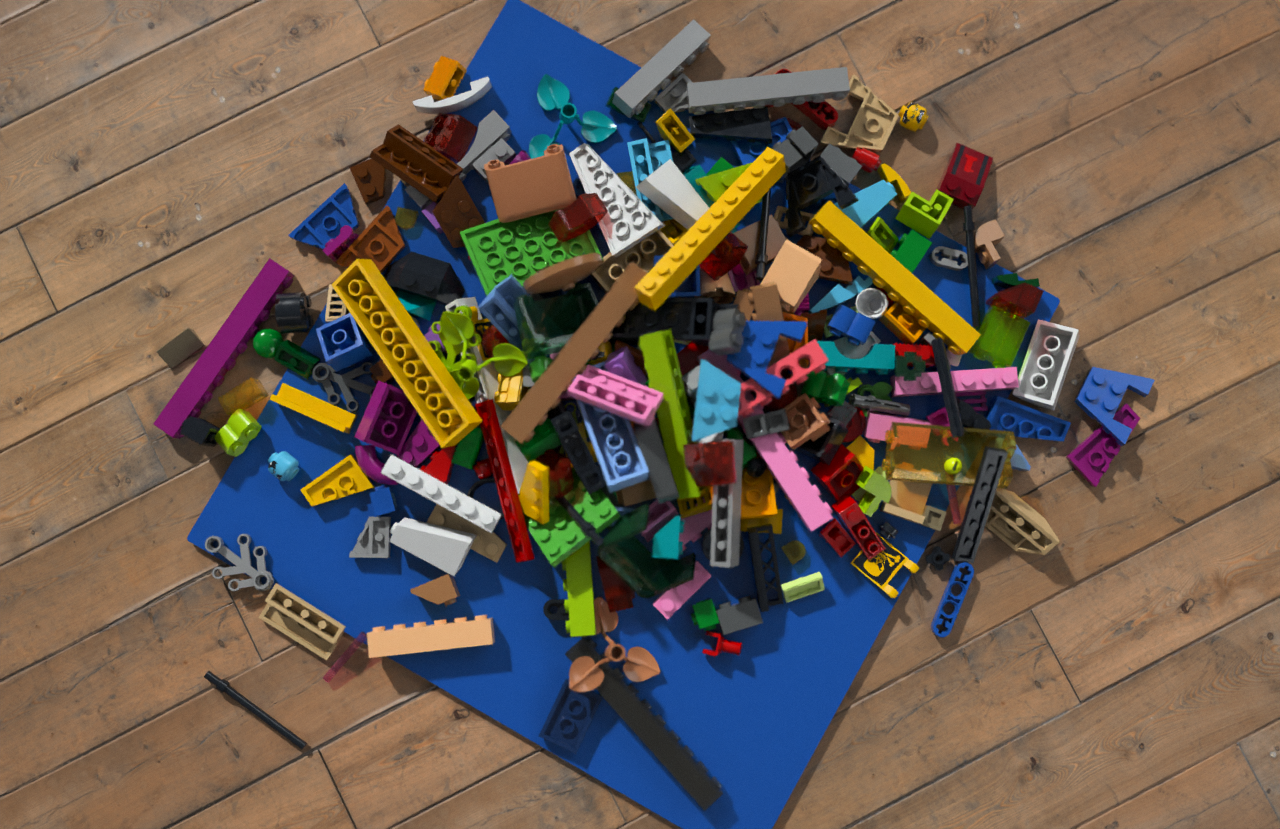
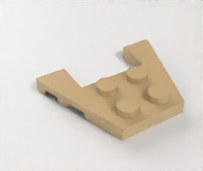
M853 74L849 82L850 91L848 94L862 100L861 107L847 135L828 127L820 145L828 146L830 143L839 148L855 150L857 147L860 149L863 147L869 151L881 153L899 115L881 98L878 99L871 92L872 90L867 85L864 86L859 81V78Z

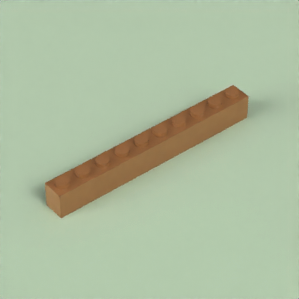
M634 262L626 267L501 425L503 430L521 444L524 440L528 442L535 433L533 431L537 424L541 425L548 416L546 412L550 407L554 409L561 400L559 396L563 391H568L576 374L581 375L587 367L585 363L589 358L594 359L600 351L598 347L602 342L606 343L613 334L611 330L614 326L619 327L626 318L624 316L628 309L632 310L639 301L637 300L638 296L635 286L647 275L645 271Z

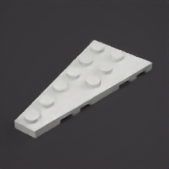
M583 143L569 153L612 256L618 257L665 226L588 144Z

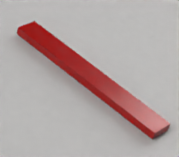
M493 399L475 404L478 415L482 419L480 425L517 563L530 561L535 558Z

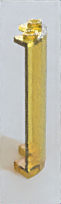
M892 422L890 430H886L885 433L887 446L886 457L882 461V471H885L886 480L973 486L986 446L1005 449L1008 452L997 488L1007 489L1013 479L1010 459L1017 449L1014 432L963 428L965 434L962 437L953 438L949 426ZM950 458H958L962 462L961 471L954 475L948 474L944 469L945 461ZM955 462V465H954V467H953V469H952V470H954V471H955V468H956V465H957L956 462Z

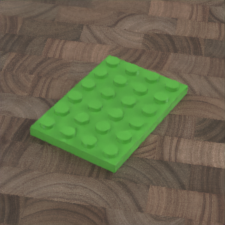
M577 202L569 207L512 222L502 223L496 219L460 232L461 239L486 297L496 285L511 274L523 286V282L526 279L559 262L590 253H599L601 255Z

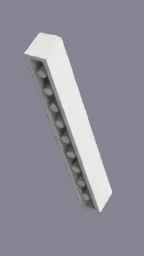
M475 297L456 299L445 306L446 311L454 312L458 306H475L478 310V320H482ZM477 346L467 349L466 354H475L477 365L485 362L482 361ZM494 361L483 367L480 371H477L474 375L480 385L475 399L477 403L493 399L501 428V425L513 410H502L494 400V394L498 391L499 373L494 367ZM501 428L519 495L529 462L515 443V438Z

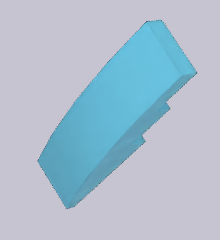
M858 276L853 280V284L848 285L846 288H843L840 283L837 284L809 311V314L819 313L820 310L824 309L830 310L838 306V304L850 300L873 284L872 279L868 277L864 281Z

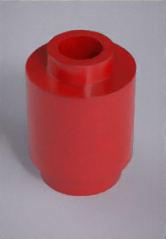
M857 147L852 156L862 166L861 169L870 174L873 170L877 171L881 160L878 159L880 155L863 147L862 149Z

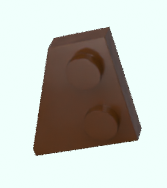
M373 159L350 167L366 205L385 197V167Z

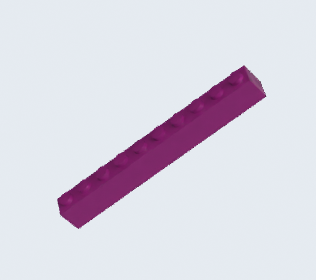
M269 258L153 425L172 438L181 439V437H184L180 433L183 421L190 416L197 418L200 416L202 407L212 399L213 391L223 383L227 371H230L235 366V360L239 354H242L247 349V343L250 338L255 337L262 321H266L270 316L271 308L279 303L280 299H276L277 294H282L285 288H289L293 283L294 274Z

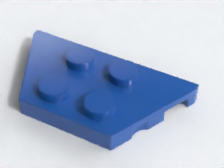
M344 183L296 227L289 234V237L323 250L329 240L335 239L341 234L340 229L342 226L348 225L353 231L360 225L347 185Z

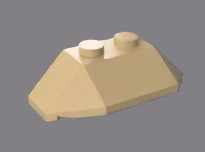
M1000 488L996 489L985 524L988 529L1018 552L1046 555L1059 543V539L1043 516L1014 492Z

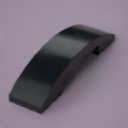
M570 410L551 419L550 421L561 445L587 493L591 494L606 486L605 479L599 467L595 464Z

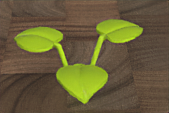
M450 311L442 313L441 328L445 338L453 345H458L462 341L464 344L460 360L461 366L449 373L467 399L475 396L479 390V381L474 375L489 363L495 361L494 367L496 371L503 376H514L528 365V360L524 353L516 346L507 343L495 346L493 349L494 357L481 365H477L474 360H466L468 344L466 339L471 338L474 334L472 320L462 313Z

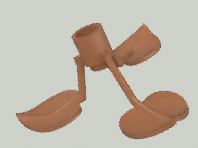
M597 597L594 600L596 634L602 633V636L609 643L605 650L606 657L596 664L592 658L587 656L577 658L569 670V688L577 692H586L597 688L604 679V673L598 667L608 661H621L622 659L626 661L623 665V672L633 682H642L659 674L660 668L649 651L642 647H632L628 650L626 657L624 647L620 644H614V641L606 635L605 632H611L616 628L618 614L609 603L601 597Z

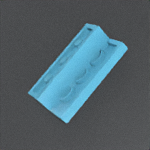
M647 138L627 143L635 188L669 159L673 161L669 140L649 144ZM636 188L637 197L660 221L673 219Z

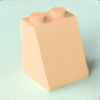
M786 239L760 285L775 282L778 288L782 311L794 314L818 279L822 259Z

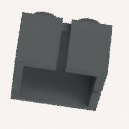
M803 126L797 131L795 129L786 136L787 140L782 143L779 141L771 148L784 155L786 172L778 180L781 184L786 181L788 173L811 160L818 146L817 141Z

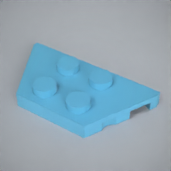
M705 360L700 362L692 441L700 440L737 425L741 383Z

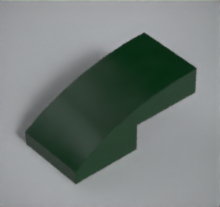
M1017 273L998 275L992 279L993 284L1011 290L1027 291L1034 290L1040 286L1039 278L1018 281Z

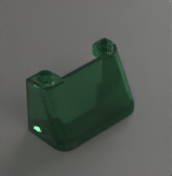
M590 283L574 284L575 288L569 290L567 294L534 301L533 297L527 294L516 298L514 310L522 351L526 359H534L561 351L598 304Z

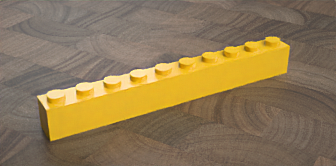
M769 147L762 152L635 286L639 302L653 311H656L786 172L784 155Z
M830 200L811 219L809 224L814 232L819 235L822 234L830 246L840 250L846 260L852 261L857 265V269L862 274L868 275L877 287L883 288L888 293L887 295L890 299L900 303L903 306V310L917 318L918 323L922 327L928 328L936 339L942 338L950 352L955 355L967 353L981 336L979 332Z

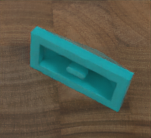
M400 290L397 291L396 296L409 315L428 321L431 320L436 305L435 301Z

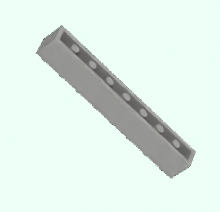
M847 67L687 83L686 91L689 113L702 115L707 111L721 113L726 109L741 111L746 107L757 109L764 108L765 105L780 107L785 105V103L800 105L805 103V101H813L814 103L823 102L825 99L838 101L847 97L850 87Z

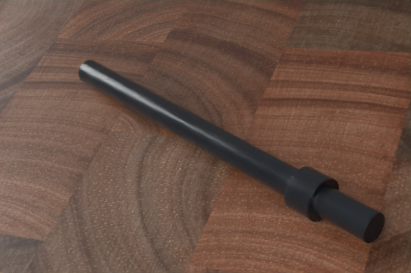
M771 188L762 197L758 254L755 256V264L757 265L756 280L764 279L765 266L768 260L766 247Z
M964 206L965 223H963V231L966 233L972 326L981 327L974 230L976 228L975 222H973L972 206Z
M549 480L550 494L581 527L583 534L586 537H590L597 546L601 545L603 539L596 532L593 524L587 522Z
M211 671L204 675L205 679L216 686L215 689L221 693H226L298 748L303 750L307 745L305 741L229 686L230 683L225 679L221 680Z

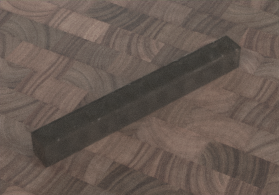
M583 636L565 653L572 663L579 657L587 656L592 658L596 664L606 657L604 652L600 654L596 649L598 645L590 636L588 638ZM611 661L601 664L598 668L603 671L604 679L595 689L705 811L723 794L721 782L715 776L713 778L707 773L709 769L701 760L697 762L693 758L694 752L687 745L684 747L679 742L681 738L673 729L671 731L665 726L667 722L660 714L656 716L651 711L652 705L645 698L642 700L637 695L639 691L632 683L628 685L623 679L625 675L618 667L614 669L609 664Z

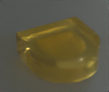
M398 207L395 221L401 229L409 230L415 226L418 212Z
M793 540L781 547L792 565L801 560L806 552L805 546L800 541Z

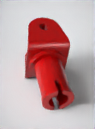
M706 631V635L717 637L718 642L716 650L703 649L702 653L717 656L722 652L740 656L741 642L725 640L720 632Z

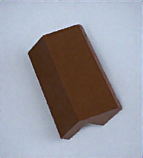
M399 124L387 131L383 144L373 149L370 154L371 159L434 202L442 197L445 190L452 183L453 178L456 175L460 176L463 171L462 167Z

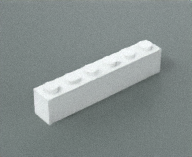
M392 454L381 471L388 478L491 534L502 516L493 509Z

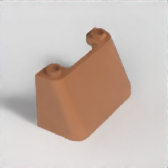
M562 144L549 145L544 151V156L505 166L503 162L497 159L484 164L498 220L502 223L572 206L577 202Z

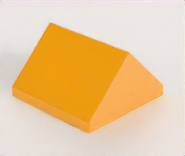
M895 302L878 319L905 344H913L926 329L918 323L917 318L906 313L903 310V306L898 302Z

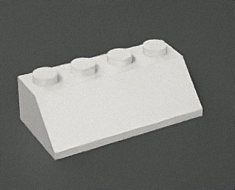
M1038 319L1018 376L1019 387L1014 389L1012 395L1035 406L1054 411L1079 339V330Z

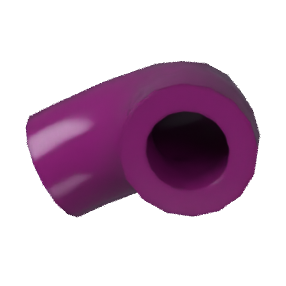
M355 446L358 465L367 477L377 483L398 485V482L381 473L385 464L378 459L376 446Z

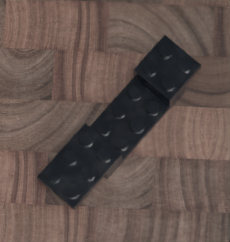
M668 297L656 311H653L641 302H638L632 310L628 309L624 314L626 318L619 327L614 326L611 330L613 334L608 341L612 344L618 339L626 344H638L639 337L671 329L673 340L692 341L696 346H709L710 335L713 331L712 319L714 313L733 308L740 310V306L738 304H717L713 298ZM588 302L580 309L579 327L599 302Z

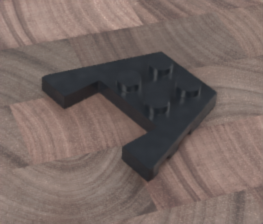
M822 156L788 173L786 177V200H788V210L786 211L788 228H786V234L789 237L806 229L800 211L826 196L834 193L841 209L859 201Z

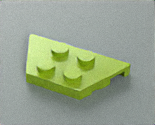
M752 163L696 179L695 182L698 186L701 185L711 201L716 202Z

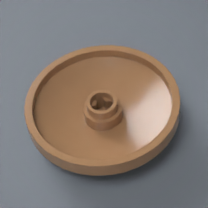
M599 253L577 256L537 272L523 282L526 293L529 294L547 293L560 289L568 291L575 288L574 284L593 274L604 262Z

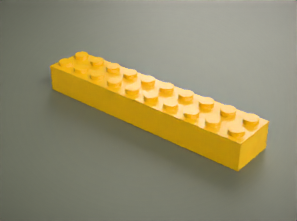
M356 259L331 284L439 445L442 448L455 446L482 422V419L371 259Z

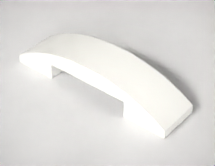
M489 77L470 82L472 89L470 91L437 102L434 101L431 95L413 101L417 112L443 114L454 112L478 101L492 86Z

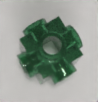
M904 352V356H895V377H904V381H916V377H921V373H925V360H922V356H917V352ZM908 363H911L913 365L912 370H909L907 368Z

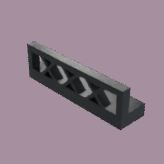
M772 524L747 528L758 605L761 612L769 611V606L783 604ZM768 530L769 537L765 543L759 541L758 532ZM764 549H767L772 554L767 563L761 559V553ZM767 568L775 574L770 582L764 579V572ZM770 588L777 591V599H767V592Z

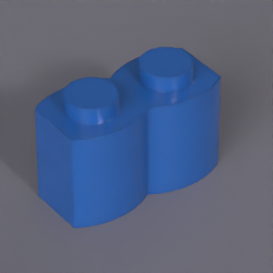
M838 304L827 328L830 329L829 333L836 337L845 336L850 344L859 346V344H865L875 321L844 305Z

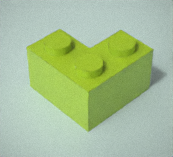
M937 189L929 201L911 192L895 219L930 239L941 224L954 199Z

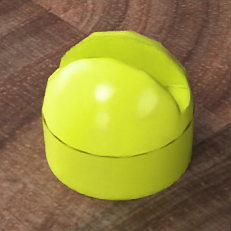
M950 458L945 461L944 469L948 474H957L962 469V462L958 458ZM955 462H956L957 465H956V468H955V471H954V470H952V469H953V467H954V465H955Z

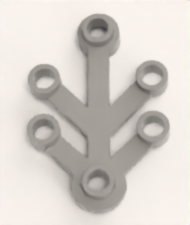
M240 534L237 538V542L240 545L241 558L224 546V542L219 536H211L205 541L207 551L212 553L219 552L236 565L227 568L215 567L212 571L215 579H222L228 575L246 573L252 577L246 580H230L228 587L231 591H238L241 588L252 586L259 591H266L274 583L273 575L266 570V547L257 546L254 548L253 554L257 557V570L251 566L249 544L252 539L249 534ZM243 536L247 538V542L245 544L241 541ZM215 540L219 543L217 548L213 546ZM259 548L263 550V554L261 556H259L257 553ZM218 569L222 570L220 577L216 573ZM262 577L267 579L266 584L261 583ZM234 581L238 583V587L236 589L232 586Z

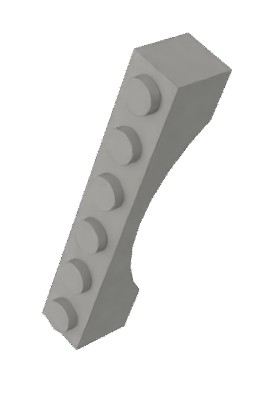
M494 110L479 123L478 132L472 147L462 160L457 163V165L463 168L459 176L461 182L466 178V174L471 169L474 170L472 164L501 138L507 142L511 137L510 134L512 132L509 125ZM411 185L405 189L407 194L422 210L434 202Z

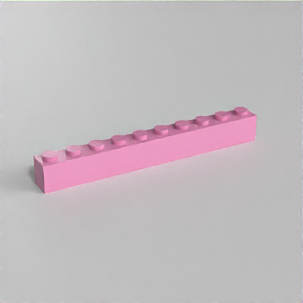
M709 349L698 356L697 361L699 364L701 360H705L739 383H744L739 376L742 374L741 371L727 362L728 354L718 356ZM748 391L744 395L745 399L749 402L756 400L751 394L752 391ZM759 404L753 408L754 412L746 417L740 415L737 417V422L745 434L743 418L764 414L762 411L764 406ZM781 433L749 439L809 532H812L833 518L830 506L826 502L823 503L819 498L821 495L820 491L815 485L812 486L810 484L807 471L804 467L800 468L796 463L798 460L797 456L792 450L789 451L785 446L787 441Z

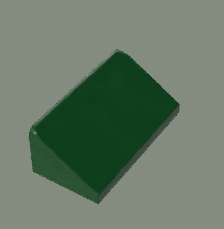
M285 340L279 344L274 358L276 362L307 380L311 377L313 368L320 362L319 357L290 340Z

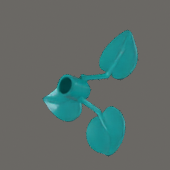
M545 74L537 90L538 103L546 111H552L555 108L560 110L559 118L561 121L552 140L545 134L533 137L529 144L530 158L544 156V151L549 145H560L555 141L563 124H571L575 119L579 125L583 126L581 129L582 136L591 143H600L606 140L617 130V127L611 119L597 111L585 112L582 122L579 114H576L577 109L575 105L568 103L570 97L568 88L562 82Z

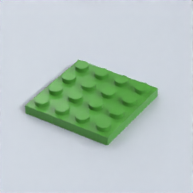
M570 467L552 481L553 485L587 522L593 524L598 534L621 517L602 489L591 494L587 493L573 467ZM550 492L549 522L543 525L523 513L526 527L553 567H556L591 540L590 537H586L583 534L581 527Z

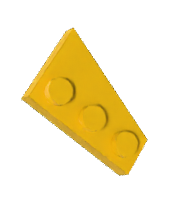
M534 460L527 465L519 493V501L522 512L543 525L549 522V468Z

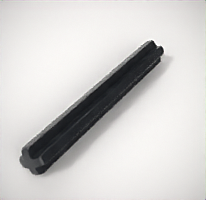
M937 338L931 341L952 437L959 438L965 433L944 341L942 338Z

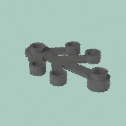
M364 362L360 367L343 375L335 374L334 372L336 371L326 363H319L312 370L314 380L323 384L328 395V402L332 405H338L341 402V396L335 393L331 381L339 384L347 402L346 407L351 412L358 411L360 404L354 399L350 388L369 394L372 397L376 385L371 387L352 380L363 374H372L371 371L366 372L364 370L366 365L374 366L370 362ZM356 363L348 366V368L354 367ZM322 370L326 371V375L324 377L320 376V372ZM336 395L338 399L333 403L331 398ZM352 402L356 403L355 409L350 408Z

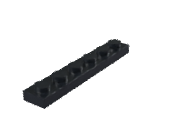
M985 446L952 554L954 561L974 563L1008 454L1005 449Z

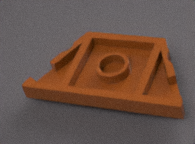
M386 206L340 256L336 261L339 266L348 268L356 259H371L380 273H382L406 247L389 206Z

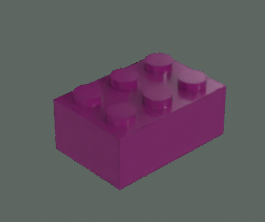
M378 380L355 438L399 455L417 414L416 409L404 391Z

